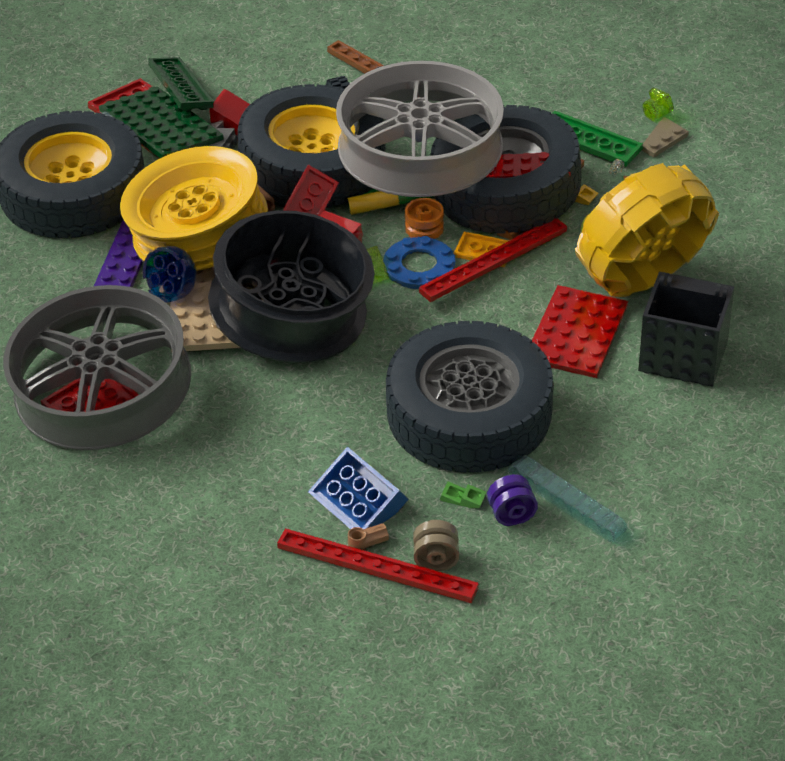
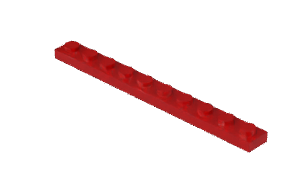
M554 218V221L546 225L543 223V226L535 227L420 286L419 293L431 303L567 232V225L558 218Z
M286 528L277 542V548L468 603H472L479 588L478 582Z

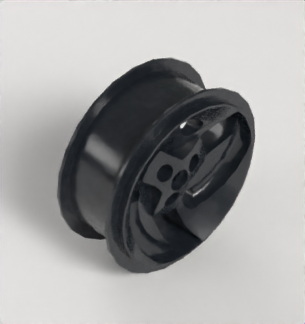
M270 211L254 214L239 220L228 228L218 240L213 255L216 276L211 283L208 302L210 314L216 326L230 341L245 351L265 359L286 363H308L327 359L341 353L358 339L365 326L367 315L365 300L372 290L375 272L372 258L364 244L350 231L318 215L299 211ZM248 282L251 283L255 287V289H247L244 288L242 285ZM325 297L332 304L331 306L323 307Z

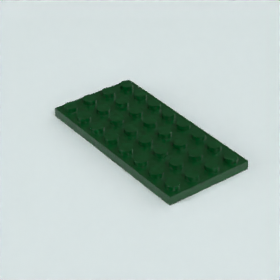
M151 87L149 90L139 91L130 96H123L115 101H107L99 106L102 114L109 115L127 124L135 132L140 143L159 158L181 150L209 146L224 140V135L192 111L180 109L174 99L159 87Z

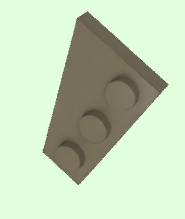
M663 117L644 141L642 151L654 158L688 137L689 131Z

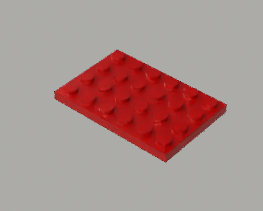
M557 285L533 336L532 343L534 342L541 348L551 368L597 378L626 312L628 301Z

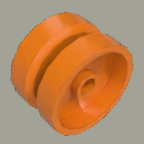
M419 198L409 202L405 208L406 233L411 238L428 236L432 239L438 238L444 230L443 206L438 201L430 198Z

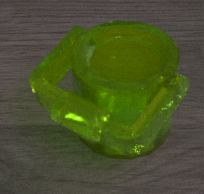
M654 87L649 90L651 99L643 103V112L647 118L655 121L674 110L671 96L668 93Z

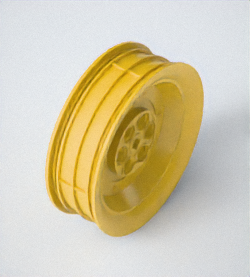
M203 146L174 152L156 160L141 170L127 185L120 203L122 218L130 228L133 235V246L140 259L156 269L170 272H191L214 267L213 255L216 244L223 233L239 220L254 214L268 212L266 200L257 184L258 176L252 161L244 154L230 148Z

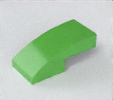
M447 481L440 500L468 508H480L486 491L469 484L465 489Z

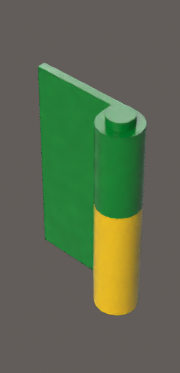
M372 188L363 195L348 197L347 199L350 214L353 215L406 204L419 198L431 199L433 196H400Z

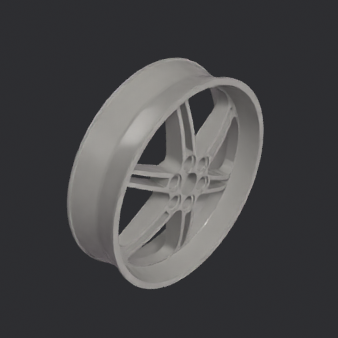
M408 61L371 70L350 83L337 102L336 117L341 129L338 140L339 158L345 169L358 181L389 194L409 197H430L465 189L479 182L492 172L501 158L503 140L499 126L504 112L501 96L488 80L471 70L453 64L435 61ZM428 100L440 101V102L431 103V102H429ZM366 114L386 119V121L370 128L361 135H354L350 129L357 120ZM477 114L490 125L491 129L485 136L480 137L453 120ZM402 137H410L412 139V156L395 155L375 149L377 146ZM430 137H437L463 147V149L451 153L426 156L427 139ZM416 142H422L421 157H416Z

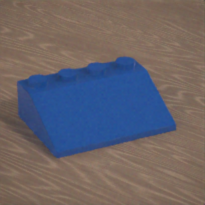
M346 447L308 491L350 529L355 527L367 529L382 524L396 515L409 500L399 489L349 447Z

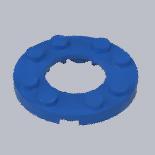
M428 236L404 238L393 244L386 251L383 259L384 272L391 281H396L403 287L419 289L420 286L455 269V255L446 244ZM418 251L434 256L437 264L429 271L413 272L403 266L402 260L408 254Z

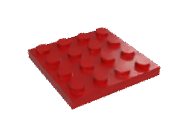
M80 379L74 380L42 399L41 405L55 410L75 412L77 409ZM105 379L101 382L94 411L122 404L139 394L115 380ZM88 386L84 412H86L90 386Z

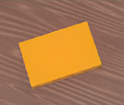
M464 231L454 251V255L456 258L473 260L509 240Z

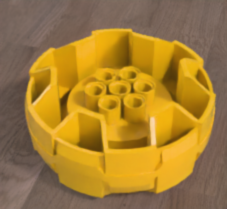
M663 163L657 164L626 177L624 181L600 199L599 204L584 220L575 253L591 278L600 287L605 289L610 296L626 297L634 292L653 287L659 271L673 274L685 263H689L702 248L707 236L713 231L719 212L715 208V202L710 190L685 164L683 166L668 167Z

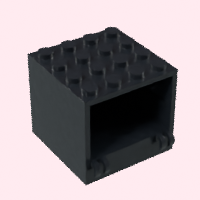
M659 271L643 313L638 371L713 387L728 343L734 286Z

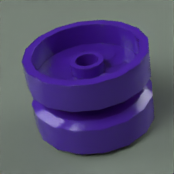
M512 474L496 480L487 491V499L493 509L494 516L498 523L504 526L525 523L535 515L538 509V502L532 492V488L528 480L521 475Z

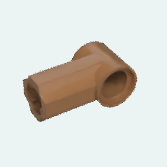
M384 523L367 529L355 527L348 531V546L364 551L366 547L389 540V534Z

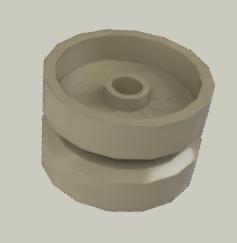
M430 520L416 527L413 532L414 561L418 566L435 571H445L457 564L459 561L458 530L454 525L443 520Z

